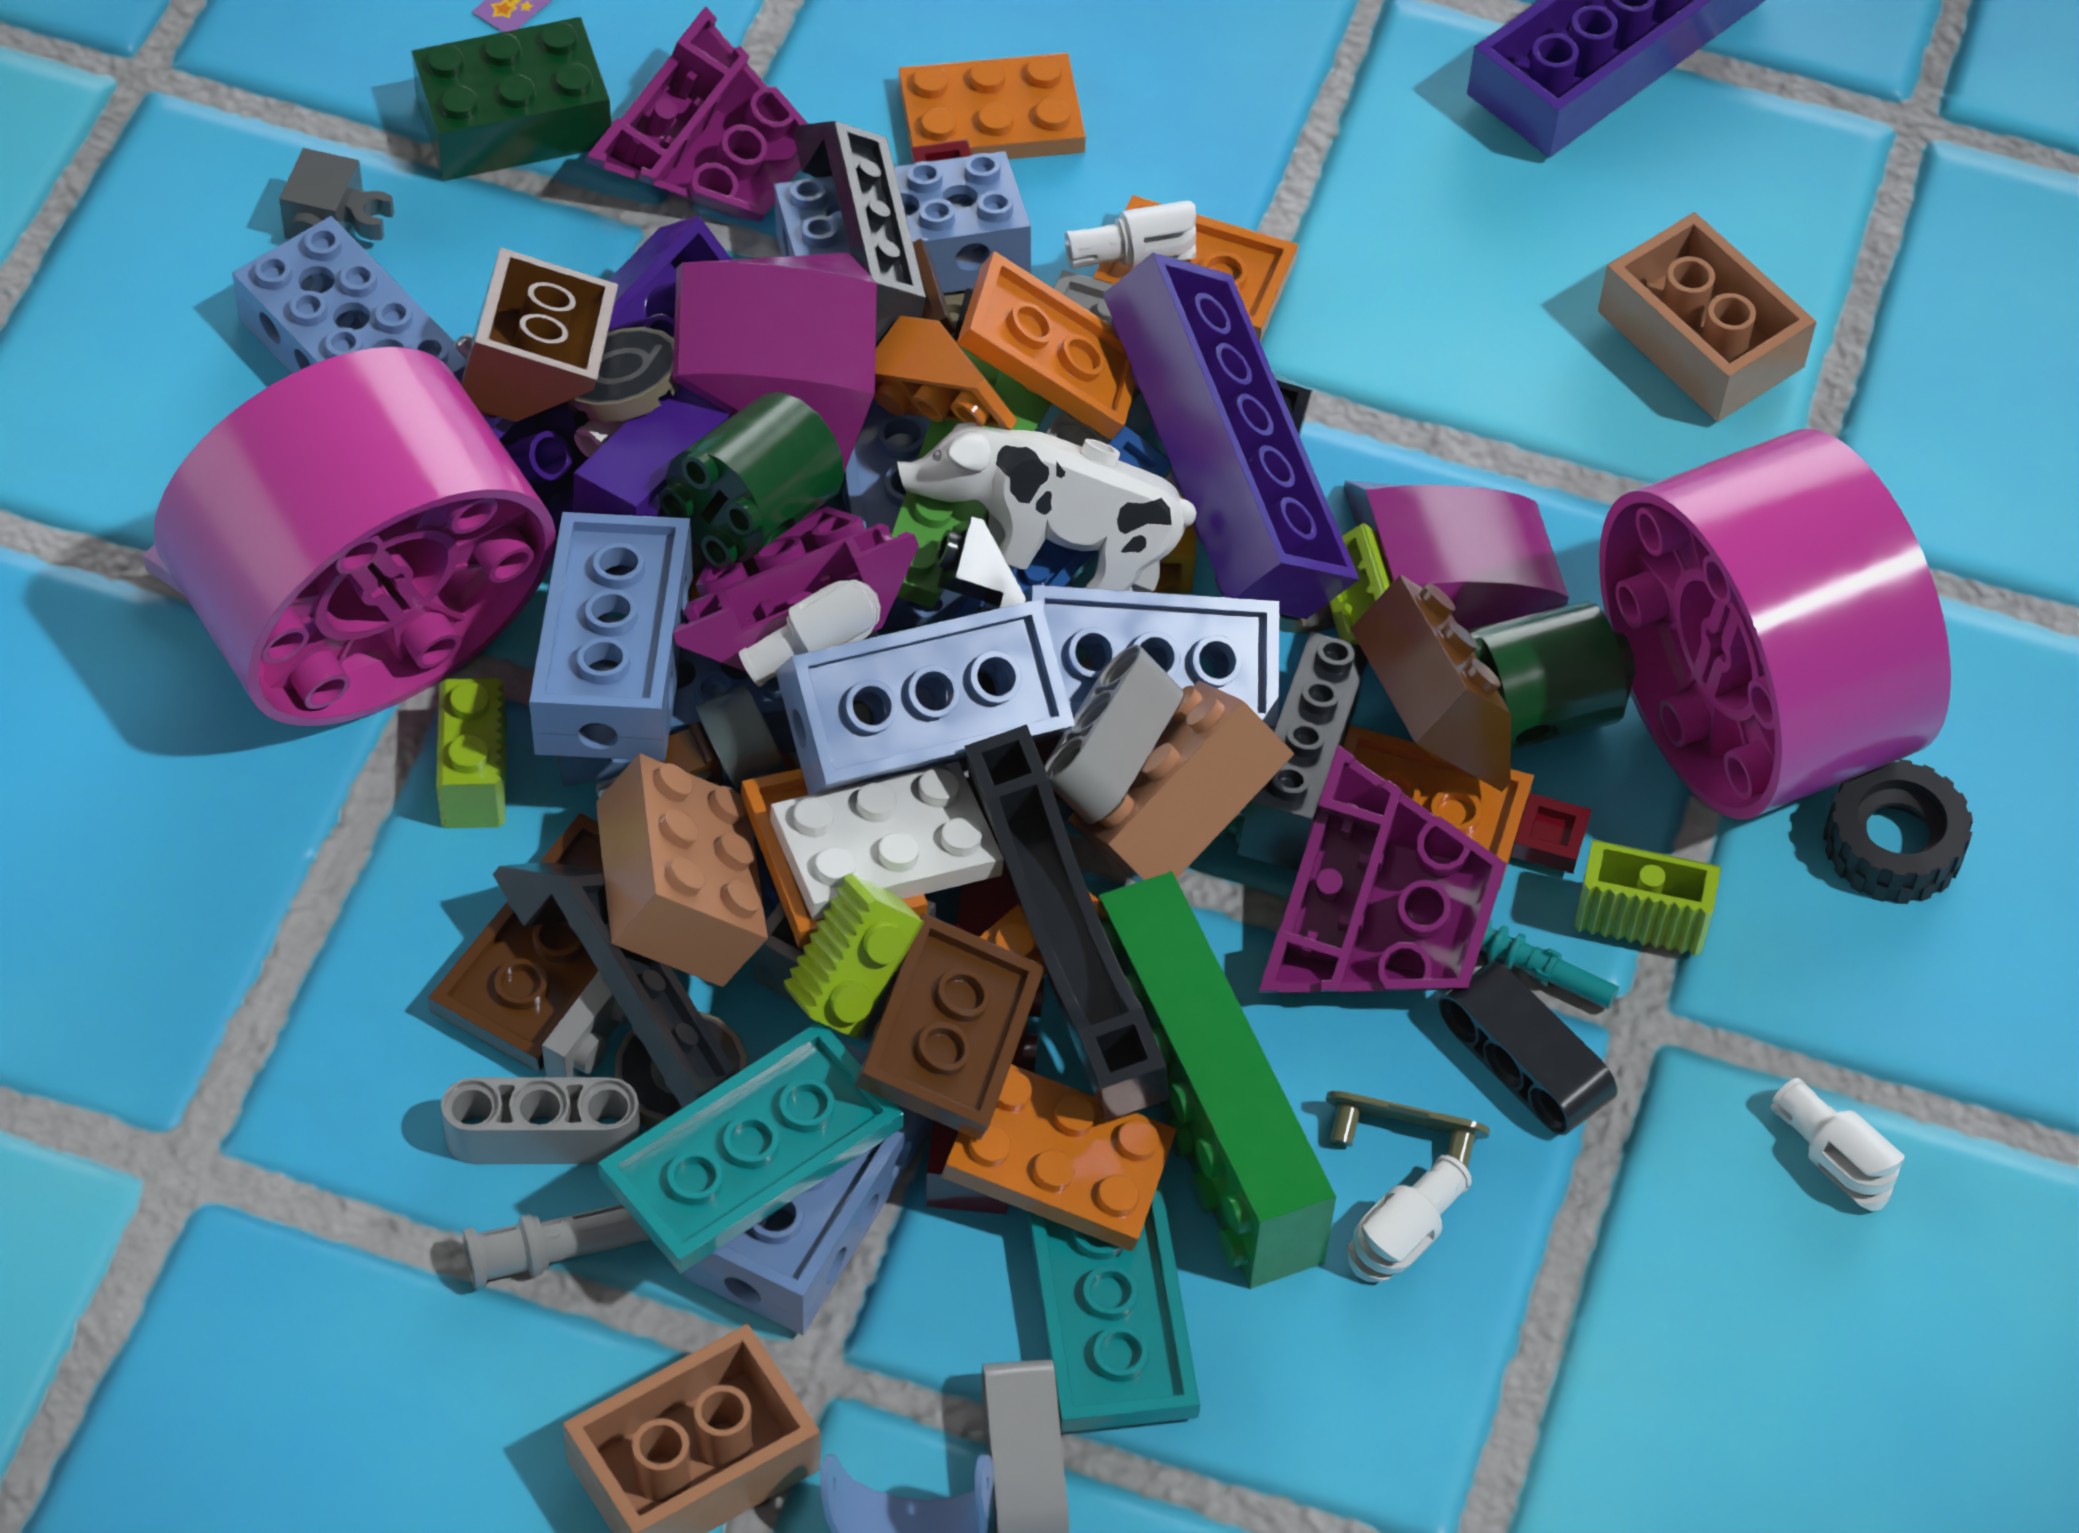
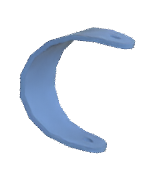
M827 1455L822 1464L820 1481L825 1519L832 1533H987L994 1483V1465L989 1455H980L975 1470V1491L954 1498L924 1500L897 1497L872 1490L853 1480L841 1466L836 1455Z

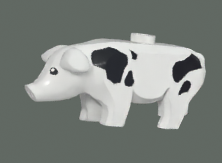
M974 422L957 424L951 433L944 437L923 458L913 462H897L900 478L906 491L946 502L978 500L984 504L989 511V525L987 527L1008 565L1019 569H1027L1045 539L1069 549L1079 551L1099 550L1098 564L1094 577L1085 586V588L1151 593L1155 590L1160 578V560L1176 547L1186 527L1190 526L1196 518L1194 505L1188 500L1182 499L1175 486L1162 477L1119 461L1120 452L1117 449L1093 439H1085L1081 447L1042 432L987 428L984 426L980 427Z

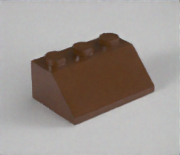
M500 247L480 309L461 380L462 387L482 416L491 418L501 417L517 422L593 391L599 374L618 284Z
M1399 575L1350 629L1415 744L1502 792L1510 784L1511 713L1497 691L1501 686L1500 680L1477 658L1474 651L1477 649L1478 644L1466 629L1456 623L1451 614L1455 610V606L1450 598L1430 583H1427L1422 588Z

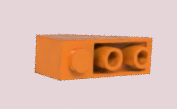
M900 316L876 347L874 399L891 414L896 416H903L904 414L923 416L935 422H942V420L962 423L974 422L980 427L988 426L1011 430L1018 421L940 321Z

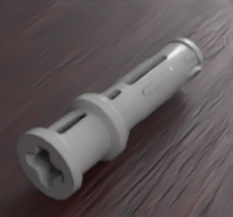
M622 1204L540 1222L538 1216L524 1215L519 1217L518 1224L479 1233L473 1227L462 1229L465 1257L475 1290L485 1288L489 1279L528 1271L534 1277L542 1275L543 1271L548 1270L549 1263L651 1240Z

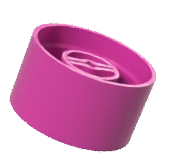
M380 347L349 352L301 369L259 392L218 423L188 454L168 483L155 516L154 541L160 559L256 707L267 717L278 722L298 726H323L358 719L397 705L448 677L489 646L516 619L539 588L553 557L555 527L547 508L447 365L435 356L421 350L405 347Z
M1815 429L1795 430L1620 496L1611 506L1604 521L1600 538V586L1604 613L1612 629L1616 632L1624 633L1628 638L1634 654L1636 673L1630 695L1649 734L1668 764L1683 783L1709 807L1727 817L1750 819L1920 752L1931 745L1936 739L1947 715L1951 688L1949 644L1938 593L1923 552L1902 510L1878 475L1854 450L1828 433Z

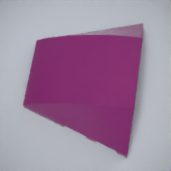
M705 6L677 41L671 56L621 119L616 118L589 152L585 163L655 186L704 208L743 220L762 222L775 204L774 184L791 182L801 170L793 133L798 125L808 123L776 86L768 87L747 63L750 58L748 53L741 45L736 48L731 45L715 26L717 18Z
M850 253L681 263L677 267L673 380L732 416L764 393L783 392L802 400L821 416L834 434L843 456L845 472L875 395L877 282Z
M1345 480L1344 490L1355 525L1357 527L1365 523L1375 531L1391 583L1399 575H1402L1422 588L1427 583L1436 586L1453 602L1455 610L1451 614L1456 623L1467 631L1489 624L1560 608L1568 604L1569 596L1535 500L1520 494L1483 487L1433 484L1395 485Z
M824 507L811 513L776 540L762 548L759 553L746 562H734L727 568H718L707 560L696 583L700 598L688 602L684 609L689 622L688 624L677 625L672 635L677 646L747 672L739 656L740 650L751 647L766 636L787 625L786 618L789 616L788 610L791 606L825 586L840 580H858L868 584L876 592L881 605L880 618L873 631H876L884 625L918 550V541L915 534L906 531L898 535L897 538H893L888 526L881 523L865 529L861 517L830 507Z
M1337 744L1318 803L1315 821L1281 927L1278 929L1259 993L1468 989L1507 863L1442 817H1436L1402 793L1401 788L1389 780L1385 781L1354 759V755Z

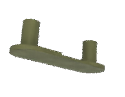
M1329 1091L1325 1098L1326 1102L1337 1107L1330 1142L1340 1146H1353L1360 1113L1384 1119L1388 1117L1427 1126L1426 1128L1450 1133L1451 1138L1447 1155L1455 1157L1468 1169L1474 1139L1488 1138L1490 1133L1489 1127L1472 1120L1354 1093Z

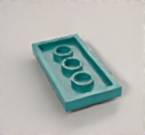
M816 1022L598 1163L599 1177L681 1274L903 1128L904 1113L895 1103L854 1086L862 1065L826 1025Z
M1161 1177L1133 1252L1027 1211L1049 1359H1052L1054 1364L1061 1433L1199 1418L1200 1400Z

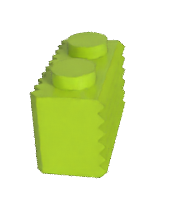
M497 678L445 679L439 683L436 789L441 825L446 828L500 827L506 822V739L508 726L504 686Z
M1592 839L1574 927L1578 932L1587 928L1591 935L1600 932L1604 938L1613 934L1617 940L1626 937L1630 943L1638 939L1642 945L1651 942L1655 948L1661 945L1665 946L1668 951L1677 948L1681 954L1689 950L1693 956L1702 953L1714 911L1721 866Z
M850 873L842 876L845 885L836 888L838 897L829 899L831 908L823 911L825 920L816 923L818 931L810 934L812 943L803 946L805 955L797 957L799 966L790 969L792 978L784 980V985L789 994L811 1019L853 1038H859L925 921L921 920L920 916L916 915V912L911 910V907L906 905L907 903L900 896Z

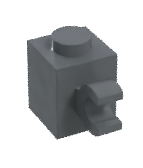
M308 148L302 149L279 198L284 236L287 239L297 236L332 216L348 233L353 225L355 231L361 237L368 240H382L384 237L383 219L371 216L393 217L394 215L393 197L382 191H363L359 160Z

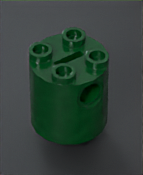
M783 392L764 393L671 460L666 473V487L659 493V504L667 517L690 518L691 539L702 548L704 556L713 566L727 568L734 562H746L759 553L766 545L776 540L836 496L844 480L843 456L832 431L821 416L806 403Z
M1584 601L1473 628L1468 631L1478 644L1477 649L1474 651L1477 658L1500 680L1501 686L1497 691L1511 713V750L1616 724L1624 718L1636 673L1634 654L1628 638L1624 633L1616 632L1612 629L1606 615L1596 603Z

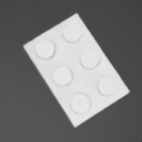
M958 761L771 804L770 822L812 920L824 918L823 911L831 908L829 899L838 897L836 888L845 885L842 876L850 873L893 892L903 899L1002 876L1004 858Z

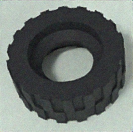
M1900 759L1899 762H1892L1840 783L1838 793L1835 792L1823 840L1827 841L1825 853L1828 860H1832L1835 865L1834 871L1841 879L1844 877L1851 883L1850 887L1859 893L1863 891L1872 895V899L1884 902V899L1896 901V904H1908L1909 901L1917 899L1921 902L1930 899L1935 892L1939 891L1941 893L1948 888L1952 877L1956 878L1960 871L1971 840L1972 832L1970 829L1973 823L1972 812H1968L1966 807L1968 801L1962 792L1959 793L1953 787L1954 783L1948 777L1940 776L1934 772V768L1925 764L1919 766L1912 764L1911 760ZM1883 808L1906 811L1918 817L1926 824L1929 831V841L1921 851L1915 854H1900L1886 850L1870 839L1867 832V820L1875 811Z

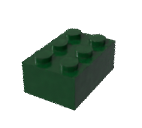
M581 17L411 50L416 99L442 181L589 152L611 126L610 98Z

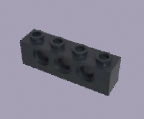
M1310 631L1274 731L1294 755L1249 802L1237 854L1293 871H1299L1337 744L1343 747L1359 701L1368 659L1360 645Z

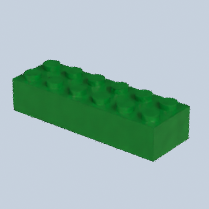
M1173 871L1100 894L1097 915L1119 965L1144 1009L1167 1066L1169 1099L1159 1103L1167 1118L1165 1124L1177 1129L1171 1149L1176 1157H1186L1194 1173L1191 1175V1183L1198 1205L1205 1213L1212 1211L1219 1224L1218 1239L1227 1264L1232 1269L1239 1267L1249 1288L1252 1289L1325 1263L1336 1195Z

